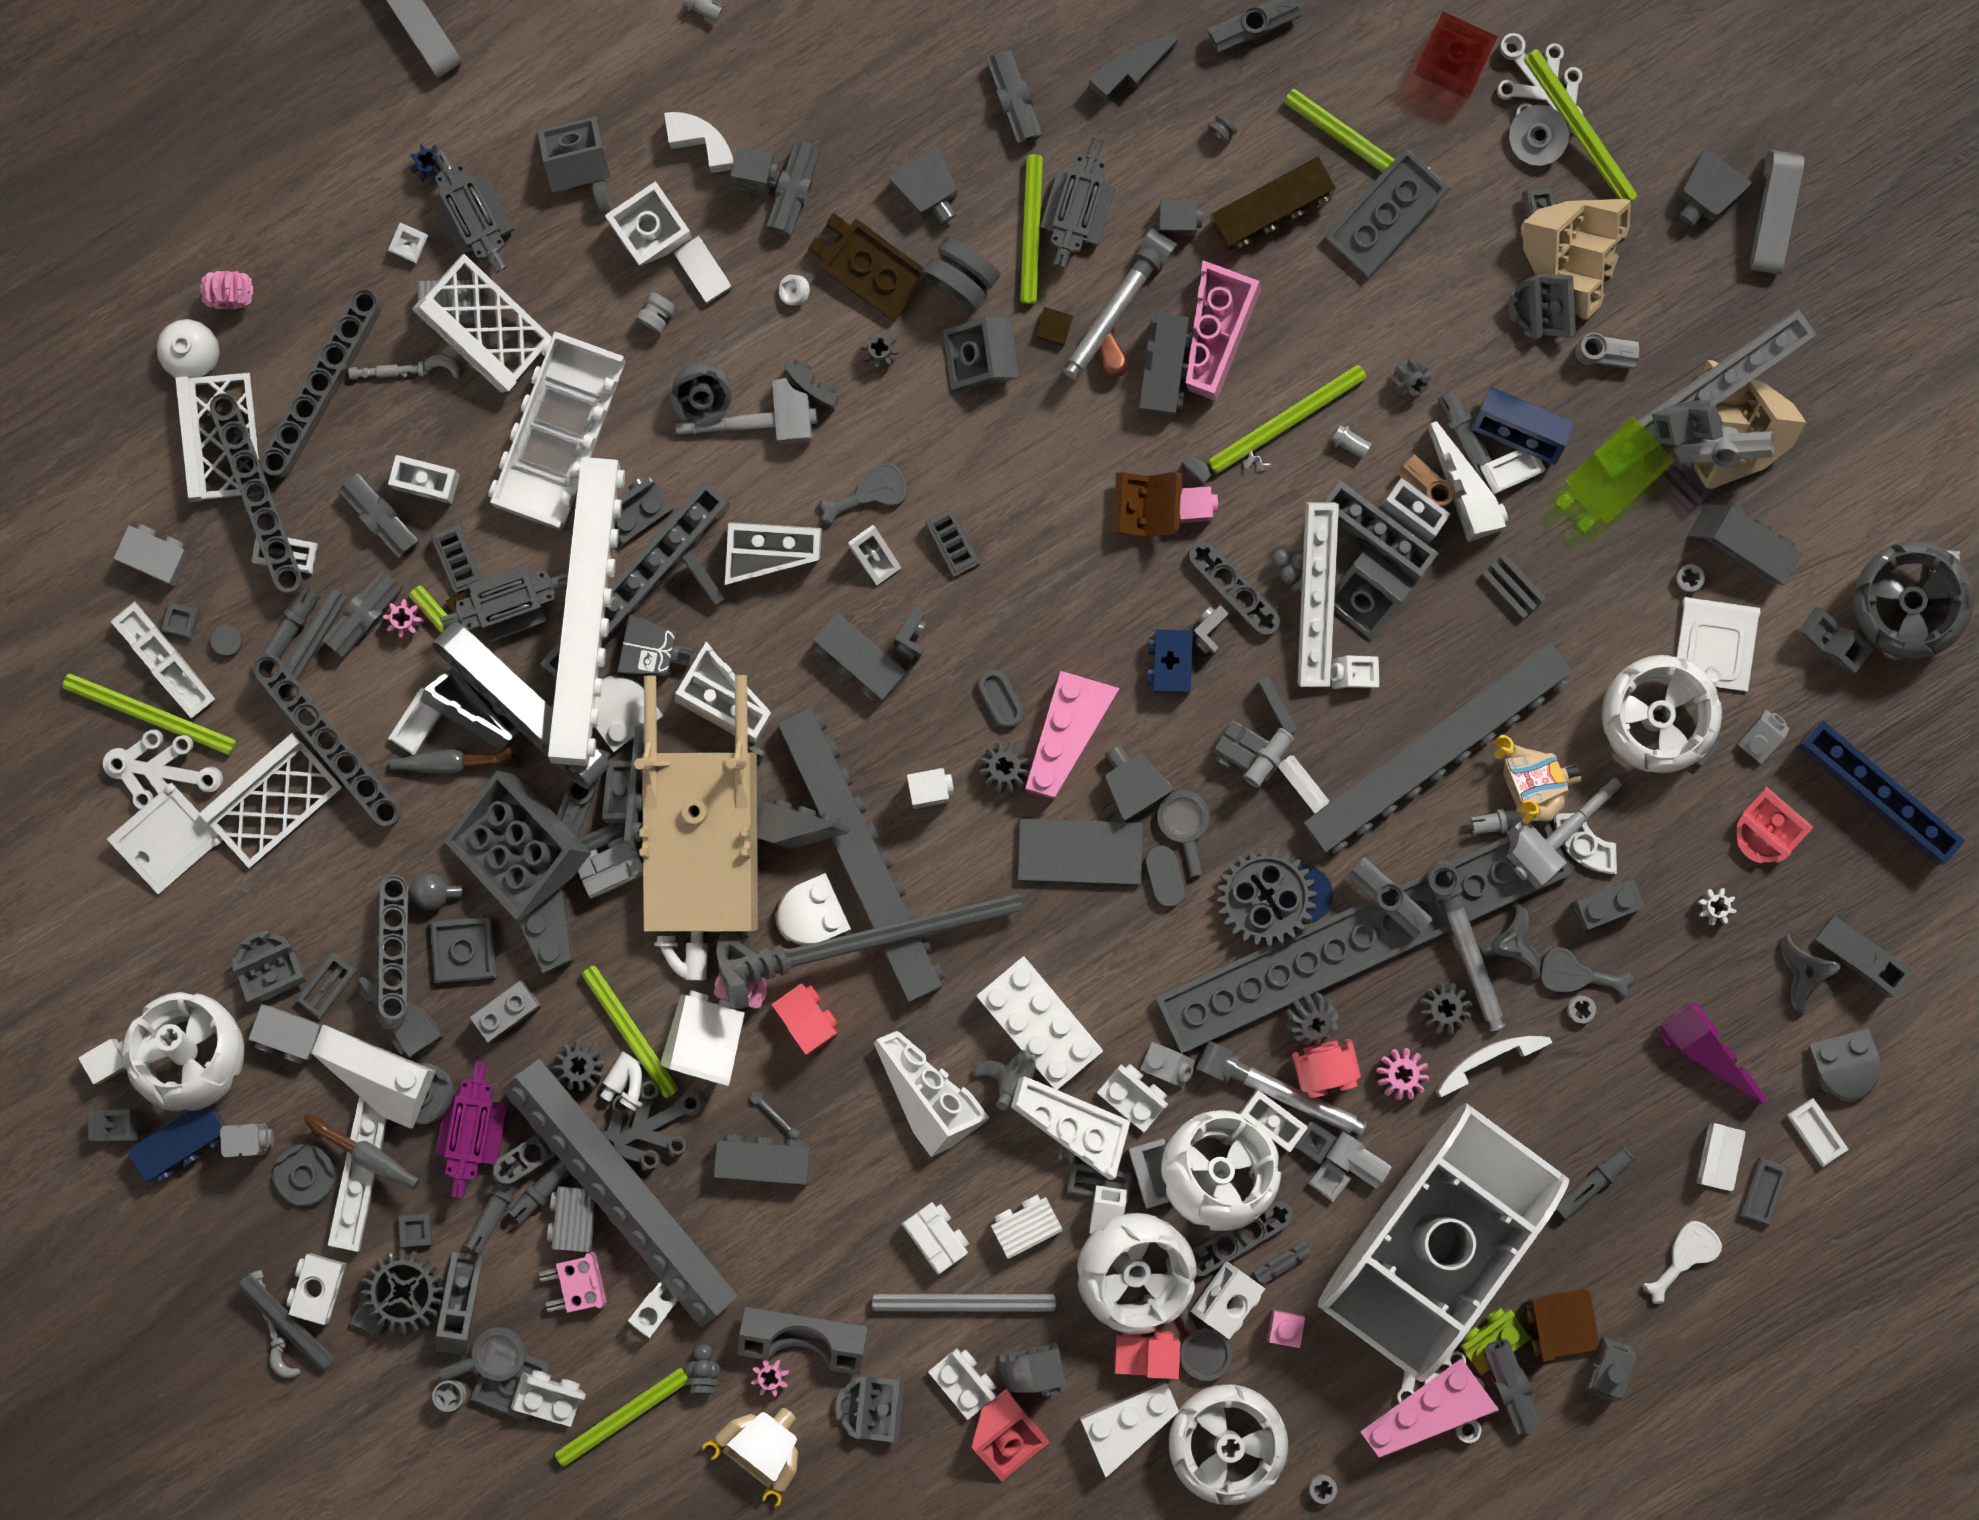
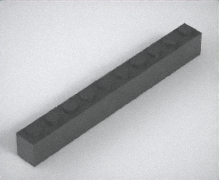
M1550 642L1302 824L1323 854L1328 850L1335 854L1348 844L1345 838L1355 832L1359 836L1373 825L1369 820L1378 814L1382 818L1398 808L1394 803L1402 796L1409 800L1422 790L1419 786L1421 782L1427 778L1431 782L1435 781L1447 772L1443 767L1447 763L1454 760L1458 764L1471 754L1468 748L1478 742L1482 746L1496 735L1493 730L1499 725L1503 724L1507 728L1521 718L1517 712L1525 706L1532 710L1545 700L1542 694L1552 688L1556 692L1570 681L1566 676L1573 672L1552 642Z
M809 708L779 722L778 726L821 817L823 813L841 819L840 825L850 828L848 834L834 837L832 840L874 929L916 919L917 917L912 906L905 908L901 897L906 894L899 879L892 880L887 870L893 866L886 851L884 850L879 853L875 841L879 840V836L873 824L866 825L861 815L866 812L860 796L853 797L848 786L852 785L853 781L846 767L840 770L835 760L840 754L833 739L828 742L825 739L822 731L827 729V726L820 712L814 714L812 709ZM925 935L882 945L909 1002L943 987L940 980L944 979L945 976L938 961L932 964L927 955V952L932 951Z
M537 1059L502 1089L509 1101L528 1120L529 1125L538 1132L548 1144L550 1150L559 1157L568 1168L570 1174L580 1182L591 1199L601 1207L609 1220L616 1225L629 1244L637 1250L647 1262L649 1268L658 1275L668 1287L669 1292L678 1299L688 1311L690 1317L700 1327H703L738 1297L736 1292L540 1059Z

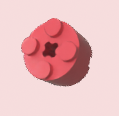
M1345 1039L1346 1045L1339 1046L1338 1040L1320 1043V1046L1316 1044L1304 1048L1305 1055L1300 1057L1298 1052L1292 1054L1302 1092H1308L1310 1098L1326 1095L1328 1093L1327 1089L1339 1086L1340 1090H1347L1358 1086L1357 1079L1361 1077L1351 1039Z

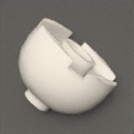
M190 319L177 320L166 326L159 335L156 345L159 362L163 369L174 378L188 376V378L204 377L210 370L214 369L220 354L218 341L212 331L201 322Z

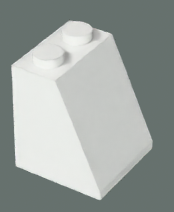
M692 990L689 996L681 994L660 1065L729 1086L744 1012L734 1010L731 1002L720 999L719 1005L707 1002L708 995Z

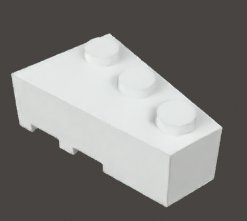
M705 642L676 691L675 702L735 735V674L717 656L713 648ZM747 687L748 743L756 745L770 722L771 712Z
M1164 1380L1081 1416L1082 1424L1105 1477L1111 1474L1161 1429L1179 1410L1168 1384Z

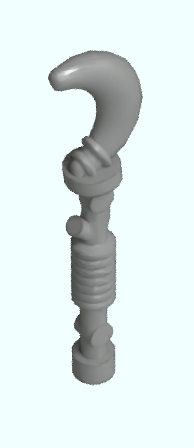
M437 354L429 357L425 362L419 361L418 365L413 364L399 367L397 364L380 365L370 369L351 367L348 369L350 380L358 379V377L366 378L368 376H377L378 378L398 377L399 374L405 378L408 373H418L419 377H424V375L430 373L432 368L443 366L451 371L454 378H459L460 370L456 361L450 356Z
M262 1270L250 1273L265 1288V1284L262 1281ZM262 1313L264 1320L268 1323L270 1336L273 1339L270 1342L273 1348L269 1358L273 1371L283 1378L296 1377L300 1374V1370L287 1367L281 1359V1352L285 1348V1337L280 1338L277 1327Z

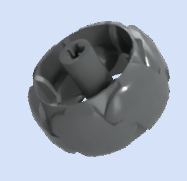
M1922 541L1901 542L1880 551L1862 570L1854 590V613L1865 637L1879 650L1902 659L1928 658L1949 648L1964 633L1973 613V586L1961 562L1940 546ZM1905 564H1921L1930 567L1929 569L1936 572L1929 577L1922 589L1915 586L1904 589L1900 581L1890 571ZM1910 595L1915 596V601L1919 600L1920 603L1914 609L1908 608V605H1905L1904 602ZM1877 596L1880 598L1897 599V609L1905 617L1899 634L1895 630H1890L1879 617L1876 608ZM1951 596V607L1945 622L1937 630L1928 634L1926 624L1920 615L1926 608L1928 599H1941Z

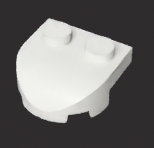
M616 675L602 679L601 697H596L595 708L599 709V723L596 729L613 752L634 738L635 726H642L644 729L643 687L633 678ZM656 706L658 720L661 717H663V715Z
M826 873L801 883L786 892L780 898L778 909L775 912L776 925L781 935L787 941H792L802 946L826 941L851 929Z

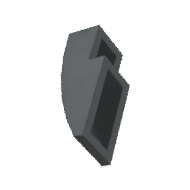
M1169 35L1153 39L1129 49L1096 72L1089 79L1088 86L1105 102L1126 81L1136 89L1177 46L1178 38L1175 35Z

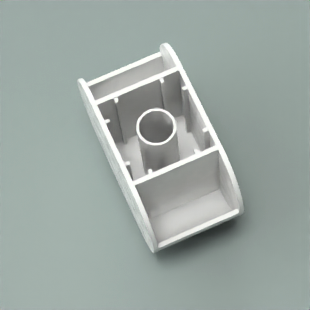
M1462 1104L1425 1146L1343 1259L1318 1301V1307L1418 1381H1425L1437 1371L1456 1349L1546 1225L1568 1187L1569 1178L1469 1104Z

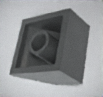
M596 116L537 130L543 163L552 192L568 191L576 186L588 183L594 184L595 182L611 178Z
M983 317L943 330L951 390L996 385L1019 378L1011 318Z
M1367 547L1335 587L1334 611L1372 640L1415 584Z

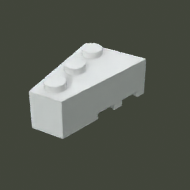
M728 523L725 585L819 560L821 555L822 528Z

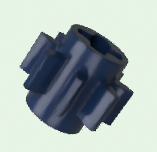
M421 144V151L417 155L410 154L416 163L410 167L412 173L420 171L419 180L421 182H424L427 177L432 178L436 183L435 177L441 172V169L433 155L438 153V147L433 145L430 150L425 149ZM432 158L435 163L434 166L428 165L425 169L422 164L423 161L429 162Z

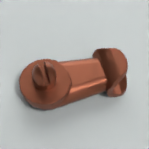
M1095 321L1089 324L1088 330H1090ZM1113 327L1097 350L1103 373L1109 377H1120L1127 371L1128 360L1113 334Z

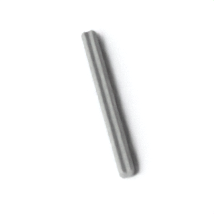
M874 1294L872 1297V1309L874 1311L1053 1312L1056 1310V1296L1053 1294Z

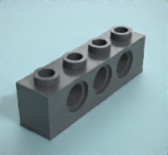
M1341 480L1323 502L1339 504L1338 530L1364 549L1370 548L1414 584L1422 577L1439 554Z

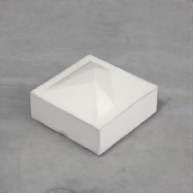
M400 222L388 251L416 263L428 234Z

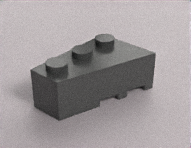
M1732 503L1731 506L1705 504L1687 536L1694 540L1697 538L1705 539L1714 545L1713 551L1721 555L1722 552H1725L1737 560L1739 566L1771 584L1785 585L1803 554L1794 548L1795 543L1785 536H1776L1770 532L1772 527L1758 519L1754 521L1747 516L1748 511L1737 504Z
M453 668L426 687L419 700L500 750L510 746L524 735Z
M563 885L523 919L518 921L542 972L545 974L574 961L565 886Z
M1057 1343L997 1355L1003 1390L1007 1389L1009 1392L1042 1391L1043 1396H1050L1061 1393L1060 1387L1066 1386Z

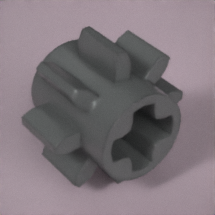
M881 330L880 336L875 337L873 334L868 333L869 344H861V349L869 351L864 357V362H869L872 359L875 362L876 369L880 367V363L885 362L888 366H892L891 355H899L897 349L891 348V345L896 342V338L891 337L888 340L885 337L884 330ZM879 343L884 344V349L888 350L882 351L881 356H877L875 350L872 349L877 348Z
M1410 358L1397 365L1394 376L1391 379L1396 384V390L1402 396L1408 392L1411 397H1414L1426 391L1429 385L1428 380L1432 379V377L1427 372L1429 368L1422 360L1415 364Z

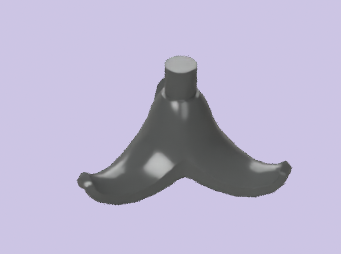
M1515 900L1511 904L1516 911L1513 923L1492 943L1482 945V953L1485 957L1496 954L1502 957L1519 959L1531 968V979L1537 980L1540 977L1542 965L1538 953L1527 941L1529 916L1525 907Z
M1786 934L1781 941L1780 950L1786 964L1795 974L1790 992L1791 1004L1797 1012L1804 1015L1806 1013L1805 1004L1809 996L1820 983L1840 972L1841 965L1838 961H1826L1804 952L1794 945L1791 935Z
M1021 1050L1007 1065L995 1061L978 1064L974 1069L973 1075L976 1077L990 1076L998 1081L1000 1097L996 1106L1001 1110H1007L1013 1101L1019 1078L1025 1076L1033 1080L1037 1058L1034 1054L1030 1055L1026 1050Z

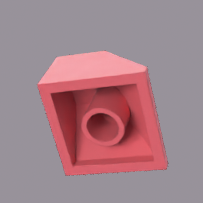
M1005 1389L993 1401L982 1408L972 1448L1001 1481H1004L1048 1445L1050 1441L1016 1399Z

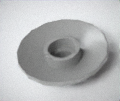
M1534 105L1525 108L1516 115L1510 126L1509 140L1512 150L1520 160L1529 165L1543 166L1553 163L1563 155L1569 143L1570 132L1566 120L1557 110L1550 106ZM1539 129H1543L1546 132V138L1543 141L1538 140L1536 137V132Z

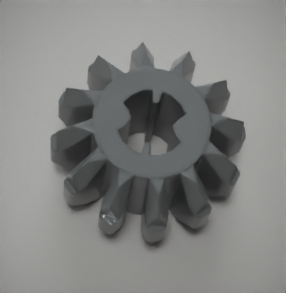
M1000 741L996 742L998 751L996 754L990 747L985 749L991 760L987 758L979 759V763L989 766V768L979 770V775L985 776L990 774L991 777L985 781V785L988 787L994 781H997L995 792L1000 793L1002 783L1006 784L1008 793H1012V781L1019 787L1024 785L1018 774L1024 777H1029L1030 775L1028 770L1020 768V766L1030 764V759L1018 760L1023 755L1024 749L1019 748L1013 754V742L1008 743L1007 751H1003ZM1005 759L1007 764H1013V769H1009L1010 774L1004 775L1002 771L996 770V765L1000 766L999 761Z
M1438 983V995L1433 989L1428 988L1426 993L1432 998L1431 1001L1424 998L1420 999V1004L1429 1007L1428 1010L1420 1011L1419 1015H1430L1431 1018L1425 1022L1427 1028L1437 1022L1435 1033L1441 1034L1444 1024L1447 1033L1453 1034V1023L1459 1029H1463L1465 1025L1459 1018H1471V1014L1462 1011V1007H1469L1472 1003L1471 1001H1460L1466 994L1465 990H1461L1454 995L1456 984L1450 983L1447 993L1443 983ZM1442 1000H1445L1446 1004H1452L1453 1011L1448 1012L1450 1014L1449 1017H1446L1445 1013H1439L1438 1006L1443 1005L1440 1003Z
M1317 992L1312 998L1309 994L1304 993L1302 1001L1294 999L1295 1008L1286 1009L1289 1018L1285 1020L1292 1037L1297 1041L1301 1040L1307 1046L1312 1041L1320 1046L1321 1038L1323 1037L1331 1039L1329 1031L1338 1029L1336 1020L1339 1018L1332 1001L1327 997L1323 998Z
M575 1040V1051L568 1044H564L563 1049L568 1055L564 1056L559 1053L555 1055L557 1060L563 1061V1065H555L553 1070L564 1071V1074L557 1078L559 1083L564 1082L568 1078L570 1079L567 1084V1090L571 1091L576 1081H578L579 1092H585V1081H587L591 1088L597 1086L592 1078L593 1075L600 1079L604 1078V1074L596 1071V1067L606 1066V1061H595V1058L599 1057L602 1051L598 1049L590 1054L593 1046L592 1042L588 1041L582 1051L581 1041ZM576 1058L579 1061L586 1060L587 1064L584 1066V1074H581L580 1071L576 1073L573 1071L572 1068L576 1066L574 1062Z

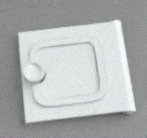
M1684 597L1676 657L1683 658L1697 665L1709 676L1715 687L1748 691L1758 618L1761 614L1760 608Z
M172 782L167 784L157 796L107 838L157 894L163 891L213 846H217L223 840L203 820L195 807Z

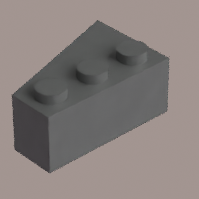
M1152 312L1138 413L1175 417L1176 409L1182 410L1184 392L1179 391L1180 379L1186 380L1188 362L1183 361L1184 350H1190L1192 332L1187 331L1189 317Z

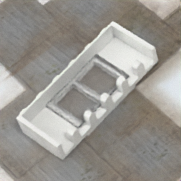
M554 332L552 339L547 338L542 350V355L545 356L541 367L537 366L533 373L531 383L535 385L531 395L526 394L521 405V412L524 413L520 424L515 423L510 435V440L513 441L509 452L505 451L499 464V468L503 470L499 480L492 482L488 497L492 498L490 503L498 509L563 531L578 491L581 457L591 458L626 360L622 355Z

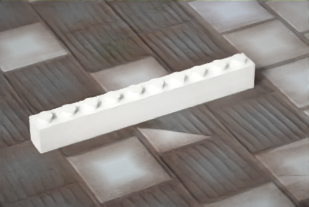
M581 457L548 753L550 762L555 764L588 766L589 757H595L596 739H591L592 728L598 727L599 709L595 708L596 697H601L603 684L602 679L598 678L599 667H604L606 649L601 648L602 637H607L609 631V619L604 617L605 608L611 607L612 589L608 588L609 577H614L615 559H611L612 547L617 548L619 530L614 529L615 518H620L622 511V500H618L617 497L618 488L623 489L625 483V470H621L618 460Z

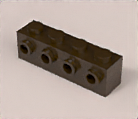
M1318 156L1212 213L1210 221L1227 252L1233 248L1236 251H1240L1253 243L1251 240L1253 237L1259 234L1265 237L1278 230L1279 226L1277 224L1287 219L1289 222L1298 220L1306 214L1304 210L1314 204L1316 208L1327 204L1332 200L1331 195L1334 194L1336 187Z

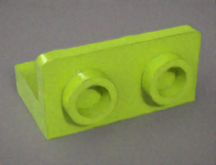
M1500 1307L1486 1317L1488 1323L1480 1329L1476 1326L1472 1327L1463 1338L1464 1341L1459 1344V1347L1481 1376L1490 1370L1482 1350L1487 1344L1496 1340L1507 1339L1514 1352L1530 1340V1336L1509 1308L1503 1311Z

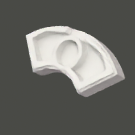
M1575 813L1557 814L1553 819L1555 830ZM1586 821L1562 844L1565 851L1584 867L1599 873L1617 874L1616 843L1603 841L1595 836Z

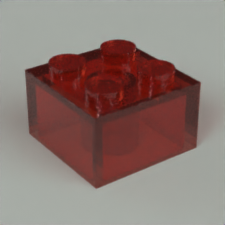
M1442 11L1414 75L1469 99L1498 36Z

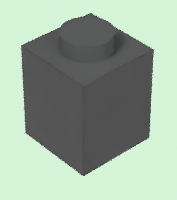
M1160 200L1159 232L1164 236H1195L1196 228H1202L1203 210L1197 209V200Z

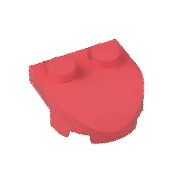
M1765 787L1741 814L1736 827L1737 843L1741 851L1755 862L1776 861L1778 863L1791 854V851L1812 830L1813 826L1768 787Z

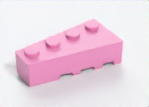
M1202 261V273L1186 385L1188 391L1217 401L1260 295L1261 286L1258 280Z
M1060 671L1025 791L1053 800L1056 798L1120 688Z
M1461 1358L1367 1426L1361 1433L1377 1456L1381 1458L1495 1413L1499 1409Z

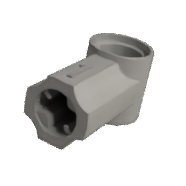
M1590 333L1576 345L1575 356L1579 362L1585 365L1602 364L1635 369L1639 357V342L1608 338L1599 333ZM1587 342L1593 343L1597 347V355L1593 356L1587 353L1585 349Z
M1342 1131L1326 1155V1158L1345 1171H1351L1377 1189L1388 1175L1391 1166L1364 1149L1365 1146Z

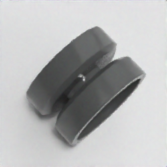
M946 236L938 248V253L942 260L930 259L922 270V274L945 295L964 307L976 311L985 299L984 292L980 287L992 288L1001 276V273L972 248L952 237Z

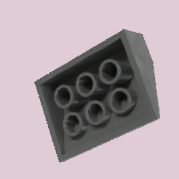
M498 770L444 840L449 848L518 921L523 919L574 877L591 854L519 775Z

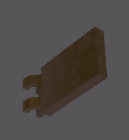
M833 212L826 222V227L839 234L830 247L815 237L809 245L808 251L824 260L820 267L822 271L894 322L926 279L922 274L924 267L858 219H855L849 225Z

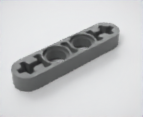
M1205 541L1195 543L1191 547L1188 557L1189 562L1196 571L1257 634L1269 636L1275 633L1280 623L1277 612L1212 544ZM1198 548L1201 551L1209 550L1208 559L1213 564L1216 559L1221 562L1213 568L1210 574H1207L1205 571L1210 566L1204 560L1199 563L1195 560L1197 557L1195 550ZM1221 569L1228 570L1232 575V582L1227 586L1217 584L1215 581L1217 571ZM1243 591L1249 592L1253 596V604L1249 608L1238 606L1236 603L1238 593ZM1258 603H1260L1263 608L1259 609V612L1264 617L1272 616L1271 625L1273 628L1264 627L1261 629L1258 626L1261 621L1260 618L1254 614L1251 619L1247 614L1254 611Z
M1283 1201L1272 1202L1264 1212L1265 1219L1274 1214L1272 1209L1277 1206L1280 1210L1286 1209L1285 1221L1283 1223H1280L1278 1220L1272 1221L1269 1225L1273 1229L1267 1232L1265 1223L1260 1218L1255 1219L1253 1222H1257L1261 1227L1260 1236L1256 1239L1246 1238L1243 1232L1244 1227L1222 1231L1192 1249L1194 1255L1198 1254L1200 1257H1203L1209 1253L1205 1247L1211 1245L1213 1253L1220 1259L1215 1264L1213 1258L1205 1261L1204 1265L1206 1268L1204 1270L1196 1267V1276H1204L1212 1272L1226 1261L1232 1260L1286 1228L1293 1219L1291 1207ZM1228 1237L1233 1240L1235 1246L1231 1254L1222 1255L1218 1252L1217 1243L1221 1238Z

